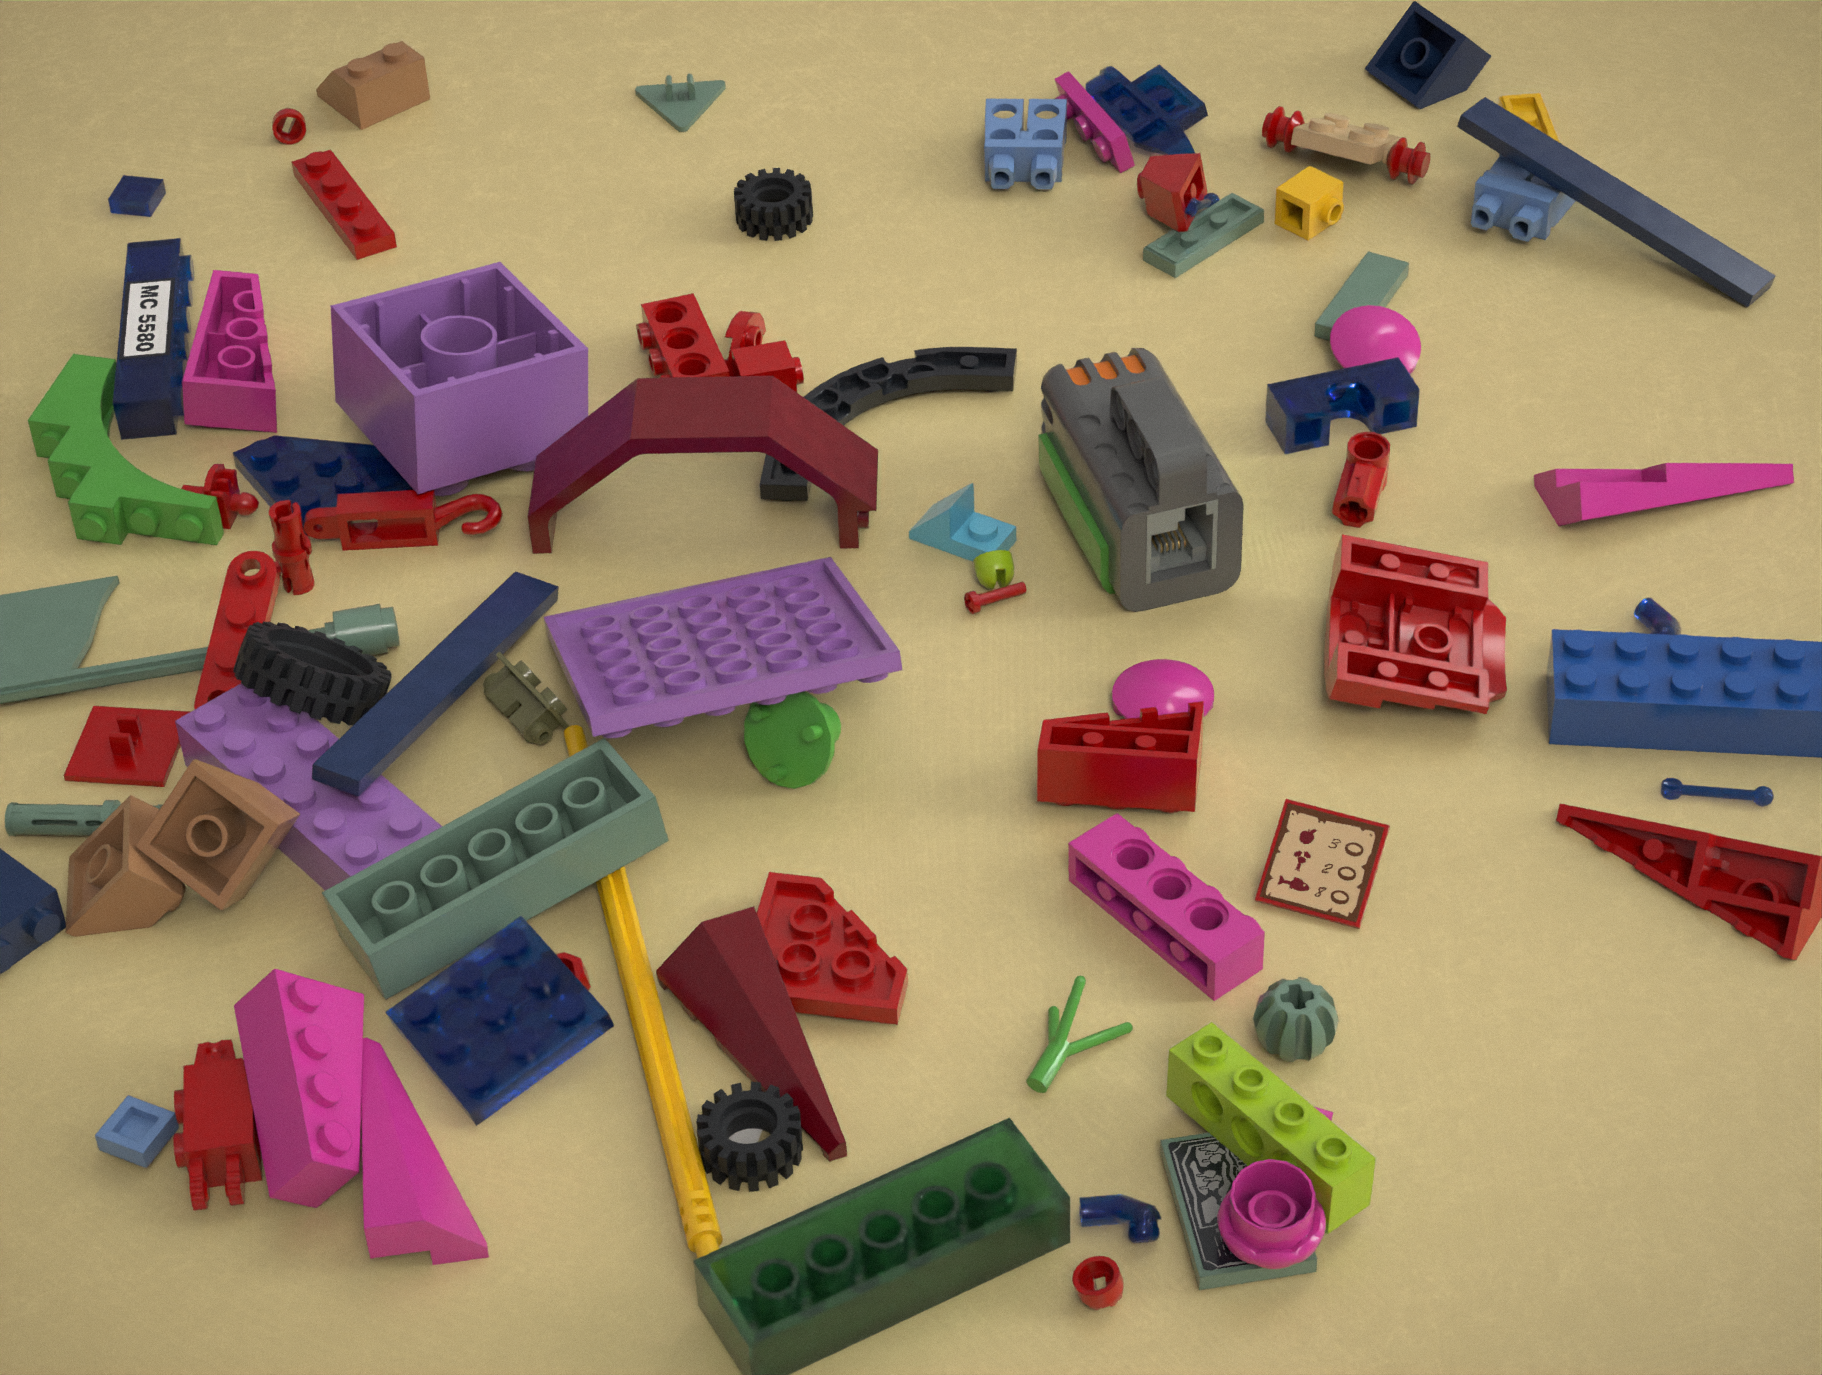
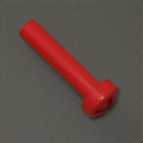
M1019 582L981 594H977L975 591L966 592L964 596L965 606L971 614L980 612L981 606L1025 594L1027 589L1024 582Z

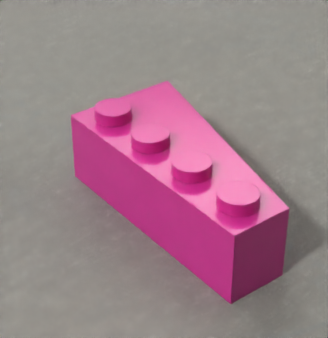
M213 270L182 380L184 423L186 425L277 433L276 389L272 374V362L268 348V335L264 321V309L258 274Z
M273 969L234 1005L269 1197L317 1208L359 1173L364 994Z

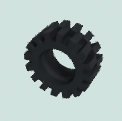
M773 168V173H766L765 169L758 170V176L749 173L745 175L746 181L740 179L737 182V187H734L736 223L742 232L747 231V236L754 238L759 234L760 240L767 241L769 236H774L775 241L782 240V235L786 234L790 239L796 237V230L801 233L806 231L807 225H811L813 221L812 188L809 180L805 181V176L801 173L794 176V170L787 169L785 173H780V168Z
M751 1082L749 1091H742L741 1083L732 1084V1094L728 1096L722 1089L715 1092V1104L706 1100L702 1105V1115L698 1114L696 1121L699 1151L706 1174L712 1172L713 1181L719 1185L728 1178L729 1189L739 1191L742 1182L748 1183L749 1192L759 1191V1182L764 1180L769 1188L777 1186L778 1173L785 1179H788L793 1174V1165L799 1166L802 1159L801 1151H803L800 1111L798 1106L793 1105V1098L788 1093L780 1097L779 1088L771 1084L766 1092H762L761 1082ZM752 1128L762 1129L771 1134L766 1139L751 1144L737 1143L729 1139L730 1136L738 1131Z

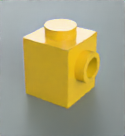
M1308 166L1276 188L1275 225L1309 241L1342 218L1344 210L1342 202L1344 182L1312 166Z

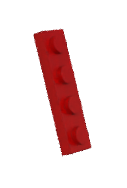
M331 149L324 152H313L305 158L292 161L295 178L356 260L397 247L394 231Z

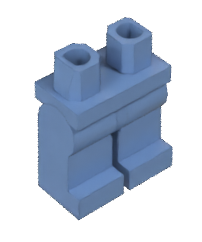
M986 99L985 181H990L993 189H1009L1010 186L1014 185V182H1031V185L1036 189H1052L1055 182H1062L1064 147L1067 139V99H1029L1027 131H1024V99ZM999 111H1011L1015 114L1013 117L1005 119L994 116ZM1042 111H1052L1057 116L1043 119L1037 117L1036 114Z
M1499 154V158L1491 169L1486 170L1483 176H1480L1475 183L1471 225L1486 231L1493 226L1507 229L1513 238L1526 242L1533 237L1546 240L1550 234L1551 227H1554L1575 203V200Z

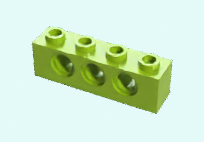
M1209 1023L1169 1049L1166 1096L1247 1166L1253 1162L1273 1159L1287 1161L1300 1168L1311 1180L1315 1191V1198L1323 1207L1326 1217L1325 1233L1329 1234L1370 1205L1376 1158L1214 1023Z

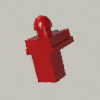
M224 464L212 465L207 473L204 487L183 485L181 488L194 493L215 496L223 529H231L238 513L243 516L251 515L258 509L259 502L253 494L247 492L240 494L237 471L235 469H225Z

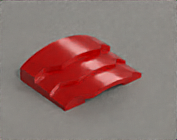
M1342 534L1334 556L1326 618L1324 671L1329 699L1379 709L1383 700L1432 710H1434L1435 705L1487 714L1489 703L1504 698L1507 692L1505 673L1506 617L1488 599V562Z

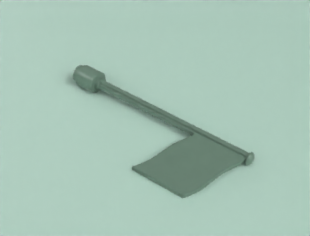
M118 575L0 595V704L199 671L203 669L208 647L77 669L92 644L103 606L120 583ZM380 604L333 611V622L324 623L325 627L308 630L311 633H315V631L324 633L329 639L338 638L345 641L346 646H356L362 649V654L377 655L388 653L389 647L400 646L394 607L381 608Z

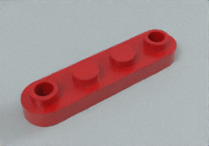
M243 552L236 556L228 566L198 685L194 710L241 684L242 681L237 680L234 676L233 669L247 629L253 623L259 622L262 624L263 621H271L280 577L274 560L264 552ZM259 569L255 575H244L249 570Z

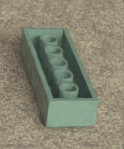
M603 738L325 890L322 894L339 936L383 997L388 999L669 840L656 796L610 743Z

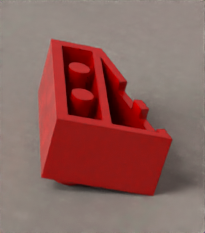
M1204 701L1188 703V712L1158 715L1156 707L1140 708V717L1110 721V716L1106 712L1043 720L1037 750V801L1054 802L1062 806L1084 804L1107 806L1112 809H1125L1128 807L1158 809L1167 813L1179 811L1195 812L1202 758Z

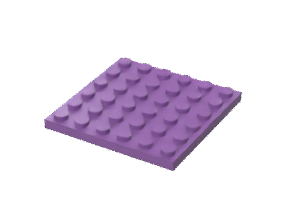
M831 557L544 617L547 637L593 737L601 735L604 738H619L631 733L632 728L651 724L657 727L674 726L681 723L684 717L702 713L709 716L725 715L734 711L735 706L752 702L761 705L776 704L785 700L787 695L803 691L813 694L827 693L836 689L837 684L854 680L863 683L878 682L885 679L888 673L902 670L900 650Z

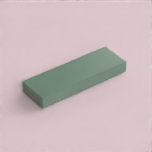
M1231 193L1195 215L1188 231L1178 232L1173 229L1143 248V261L1177 278L1264 222V209Z
M1368 251L1315 323L1314 336L1330 341V334L1334 323L1343 313L1350 309L1367 305L1386 307L1407 278L1409 262Z

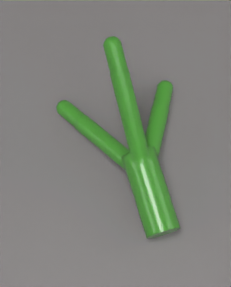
M1080 975L1075 978L1061 1020H1059V1009L1056 1006H1051L1048 1010V1045L1026 1080L1028 1086L1036 1092L1045 1093L1067 1057L1116 1039L1133 1030L1132 1024L1125 1022L1071 1043L1067 1041L1086 984L1084 976Z

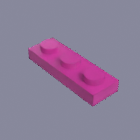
M1068 71L1055 78L1054 80L1059 92V96L1055 99H1067V120L1073 119L1075 127L1084 141L1089 139L1092 141L1099 158L1103 162L1109 160L1120 173L1135 166L1125 133L1075 77Z

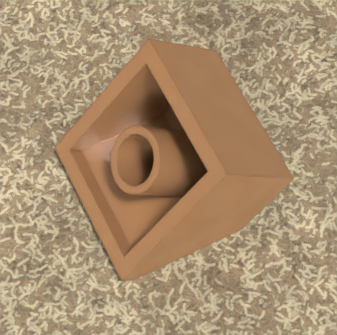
M403 41L390 43L375 53L351 60L347 65L333 70L316 89L317 96L361 130L430 100L425 59Z
M195 759L190 763L135 847L222 911L245 898L300 816V813L258 782Z
M130 795L71 854L68 868L65 933L77 937L149 928L167 911L171 912L179 906L185 894V883L135 847L160 809Z

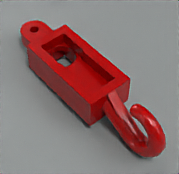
M415 490L338 494L337 507L315 508L308 511L305 515L304 531L309 537L314 539L340 538L342 551L438 546L440 528L450 521L469 512H486L487 516L479 522H465L461 526L464 534L477 535L494 529L500 523L503 513L500 504L492 497L484 494L467 495L437 507L434 490L417 494ZM373 519H376V520L378 521V522L353 523L354 520H373Z

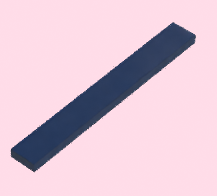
M1484 97L1461 114L1457 125L1459 129L1744 306L1749 307L1771 288L1776 277L1774 274L1488 98Z
M515 571L313 763L312 779L352 795L360 796L499 659L496 656L499 651L504 654L558 601L559 586Z

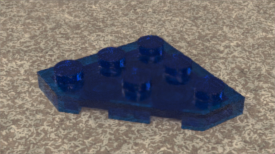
M274 435L264 440H258L250 446L233 452L235 467L270 507L279 501L285 500L291 501V505L294 502L298 503L301 509L303 531L306 513L315 508L337 507L338 494L414 490L383 454L371 444Z

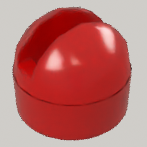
M292 108L279 110L272 121V130L275 138L284 144H295L301 141L306 133V122L303 115ZM287 117H292L293 120L288 133L282 131Z
M1093 1256L1082 1261L1074 1270L1072 1281L1077 1295L1091 1309L1099 1310L1108 1306L1113 1307L1122 1298L1124 1289L1123 1277L1117 1263L1111 1258ZM1105 1277L1106 1287L1098 1290L1095 1279Z

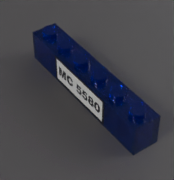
M181 238L131 242L127 244L113 407L121 440L177 435L178 416L184 415L182 380L186 369L184 360L189 358V345L186 334L191 333V320L188 307L193 306L190 281H194L195 276L192 256L184 255Z

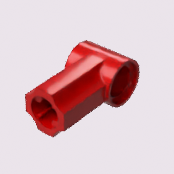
M1374 432L1357 433L1347 443L1346 462L1332 508V514L1337 516L1345 526L1361 528L1363 524L1373 522L1381 491L1387 485L1390 443L1381 434Z

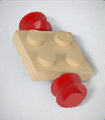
M1278 106L1273 113L1269 112L1263 122L1262 136L1266 138L1267 146L1274 148L1278 141L1284 142V149L1288 153L1299 146L1370 165L1382 161L1383 164H1387L1391 179L1395 180L1401 173L1407 174L1409 184H1414L1418 177L1424 178L1430 165L1431 155L1426 152L1424 142H1419L1414 149L1409 148L1405 137L1388 134L1389 128L1383 125L1365 123L1363 128L1349 124L1350 118L1332 113H1326L1324 118L1320 119L1311 118L1310 122L1305 124L1301 111L1297 110L1291 117H1286L1282 106Z

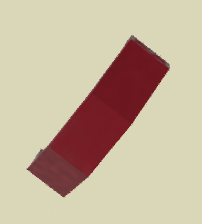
M774 376L637 378L536 456L528 510L533 554L552 553L557 512L635 456L642 454L760 452L768 454L832 496L836 501L838 510L840 549L859 548L860 529H869V511L877 510L878 449Z

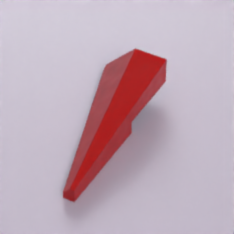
M1559 804L1557 822L1573 829L1593 841L1597 846L1633 865L1635 869L1700 908L1711 912L1745 935L1776 951L1783 958L1797 960L1822 918V856Z

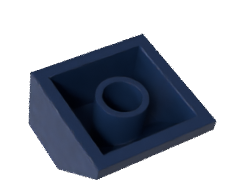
M1413 1L1365 67V70L1416 107L1423 109L1467 91L1489 61L1491 55L1416 1Z

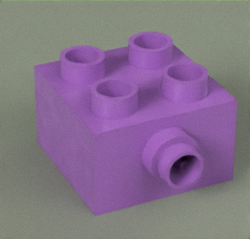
M501 262L330 306L335 402L417 494L434 490L435 496L455 494L468 485L469 479L507 468L517 471H533L535 469L536 456L588 416V348Z

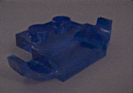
M1160 64L1132 82L1112 66L1104 67L1100 70L1099 75L1086 82V91L1134 143L1135 147L1162 155L1195 153L1184 131L1208 116L1205 103Z

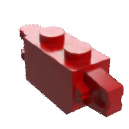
M232 1039L221 1040L216 1043H200L197 1047L194 1064L183 1066V1089L174 1090L176 1120L178 1124H183V1132L174 1133L173 1136L174 1155L178 1168L187 1167L190 1179V1196L194 1211L208 1209V1201L210 1199L209 1188L225 1186L226 1197L232 1206L244 1204L245 1183L262 1181V1154L244 1060L242 1058L236 1059Z

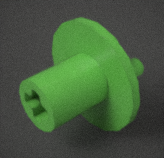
M806 691L787 695L785 700L776 704L761 705L756 702L751 703L744 720V742L750 760L762 776L778 786L796 789L815 783L828 771L835 753V742L841 733L839 716L832 707L826 703H820L816 697Z

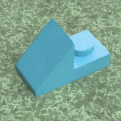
M973 483L933 504L909 531V539L972 562L980 554L989 551H1008L1017 541L1016 526L974 512Z

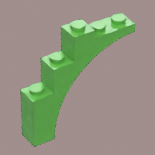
M73 354L29 417L28 424L37 457L49 458L48 465L56 496L70 499L68 505L77 539L121 545L128 533L218 545L224 535V530L215 496L190 492L152 478L127 461L109 439L110 427L115 411L124 396L116 359Z

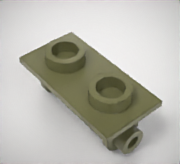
M499 651L496 656L505 666L499 672L492 673L485 678L483 682L484 695L508 717L528 742L543 745L552 738L553 731L561 725L564 729L569 727L561 717L568 709L548 687L541 693L535 689L541 681L522 660L513 666Z

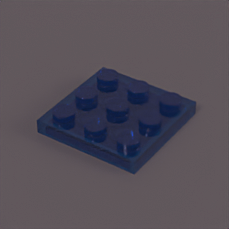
M522 916L386 1011L392 1025L476 1126L614 1027L609 1013Z

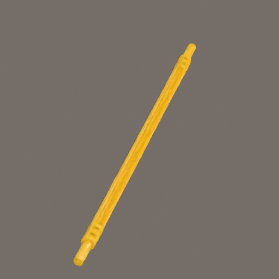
M572 725L564 730V739L569 757L588 747L584 730L581 726ZM625 866L596 881L688 1248L696 1253L706 1293L711 1296H717L725 1293L729 1288L719 1249L723 1237Z

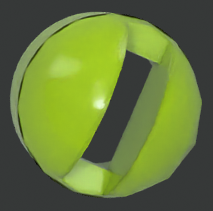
M989 551L980 554L973 560L976 576L980 584L985 588L993 590L996 581L1000 588L1008 586L1012 582L1014 563L1010 551Z

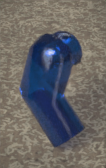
M1651 597L1643 599L1636 606L1634 616L1652 631L1650 634H1681V627L1677 619Z
M1124 1194L1079 1197L1081 1227L1128 1224V1236L1133 1243L1155 1242L1160 1237L1158 1221L1162 1220L1155 1205Z

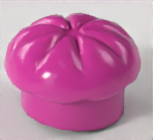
M1268 1159L1253 1162L1239 1172L1232 1183V1189L1226 1194L1220 1204L1217 1223L1223 1241L1237 1258L1262 1268L1280 1269L1300 1263L1315 1252L1325 1233L1326 1217L1322 1205L1315 1198V1191L1308 1176L1300 1168L1287 1161Z

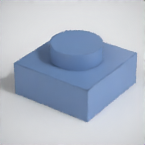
M128 1095L95 1134V1138L100 1151L147 1168L179 1129L175 1112Z

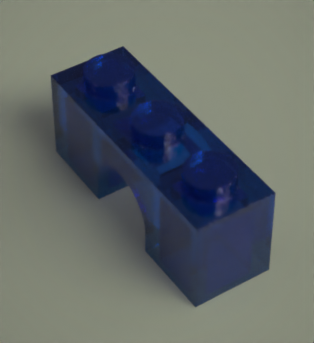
M1399 357L1267 384L1265 422L1284 454L1328 446L1331 420L1338 418L1359 420L1368 427L1370 432L1378 434L1417 427L1420 389Z

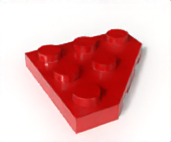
M769 872L757 915L795 1012L898 1025L908 987V969L896 956L890 958L877 944L876 935L853 910L847 912L834 898V890L822 878Z

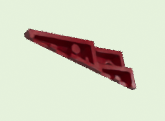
M754 906L701 922L656 970L659 985L663 990L669 989L683 1003L685 1012L693 1021L698 1019L712 1033L717 1046L752 1082H761L762 1092H766L771 1084L779 1088L780 1097L788 1093L793 1098V1105L798 1106L800 1111L801 1129L803 1128L822 1148L823 1156L829 1162L846 1157L847 1146L844 1135Z

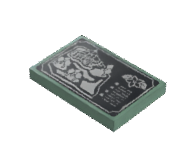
M1210 1133L1160 1140L1161 1158L1199 1290L1316 1272L1317 1256L1315 1252L1300 1263L1280 1269L1262 1268L1237 1258L1228 1249L1221 1237L1217 1215L1221 1202L1232 1189L1234 1179L1247 1165Z

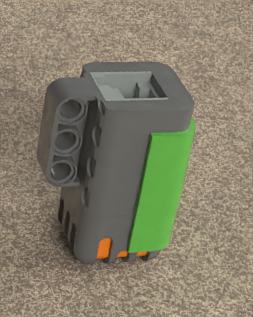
M1131 348L1126 357L1120 358L1117 352H1110L1104 354L1102 360L1098 363H1093L1090 358L1078 359L1075 366L1070 369H1065L1062 364L1049 369L1043 376L1041 391L1044 396L1041 402V412L1044 421L1041 426V434L1038 435L1039 467L1067 525L1102 587L1109 594L1116 593L1121 604L1127 610L1134 612L1215 595L1232 587L1238 580L1241 572L1243 499L1158 358L1145 348Z

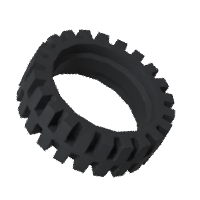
M264 621L262 624L256 622L248 627L233 669L234 676L237 680L242 681L241 684L243 686L254 689L253 693L260 697H270V702L278 706L287 705L290 707V711L298 714L303 711L314 719L321 720L324 717L330 723L341 724V721L351 726L387 694L392 678L390 670H386L387 666L383 663L377 662V658L371 654H362L363 650L356 646H346L345 641L338 638L329 639L324 633L318 631L311 633L306 628L300 626L292 628L286 623L278 622L276 625L272 622Z

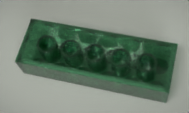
M1009 1117L693 1260L698 1306L742 1375H789L1070 1243V1196Z

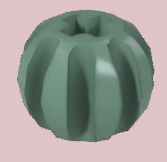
M1298 977L1295 980L1281 979L1270 985L1268 990L1259 997L1253 1016L1258 1041L1269 1053L1278 1054L1282 1060L1292 1063L1297 1059L1309 1061L1322 1054L1325 1047L1333 1042L1339 1022L1334 1000L1321 985H1314L1308 978Z

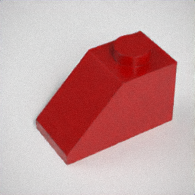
M1201 153L1150 156L1143 171L1137 177L1138 195L1141 199H1145L1147 214L1178 232L1188 231L1208 192Z

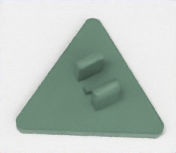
M687 74V82L672 83V76L667 75L665 84L637 86L635 91L637 97L678 132H686L726 89V85L723 80L694 82L692 74Z

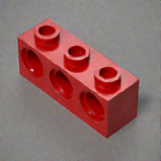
M694 293L641 304L643 322L636 324L637 336L641 349H648V361L653 376L660 375L659 378L730 377L729 369Z

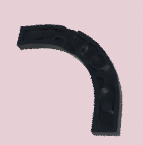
M928 348L914 350L915 358L887 363L881 357L835 375L806 394L804 398L842 425H845L866 410L911 394L952 389L985 390L988 392L1013 391L1017 368V348ZM766 454L760 480L761 499L808 501L811 482Z

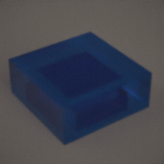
M123 175L108 198L111 213L151 217L166 194L164 180Z

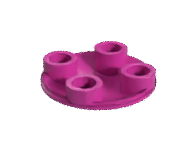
M1359 306L1346 311L1336 320L1330 334V346L1334 357L1347 370L1348 378L1358 385H1367L1372 381H1393L1411 374L1416 368L1421 353L1420 337L1412 323L1398 312L1382 306Z
M1155 659L1135 664L1118 676L1112 689L1113 711L1125 719L1140 717V708L1156 707L1158 715L1188 712V703L1204 701L1205 717L1214 704V688L1209 678L1198 668L1177 660Z

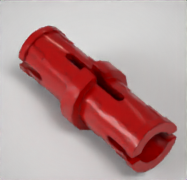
M289 500L279 501L268 510L275 541L272 543L273 557L279 562L281 567L284 590L287 593L292 591L293 595H303L311 591L315 585L309 562V555L312 552L311 541L303 531L301 509L298 503L294 502L291 505Z

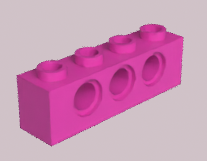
M1118 813L1068 843L1069 881L1213 1001L1263 969L1265 931L1251 916L1241 913L1226 901L1215 887L1206 885L1191 873L1179 858L1170 856L1155 844L1144 830L1134 827Z

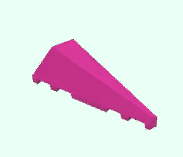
M1663 463L1644 469H1552L1534 475V487L1558 526L1794 483L1793 464Z
M363 1038L361 1089L364 1232L370 1259L429 1250L433 1265L489 1258L485 1238L382 1045L372 1039Z

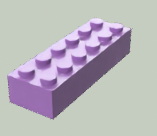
M242 684L237 685L175 721L186 767L193 760L197 759L258 782L300 813V816L278 849L324 890L335 886L442 827L382 775L360 796L352 795L313 780V763L339 738L319 721L311 718L308 713L301 711L298 714L290 711V707L287 705L278 706L270 702V697H260L253 693L254 689L246 688Z

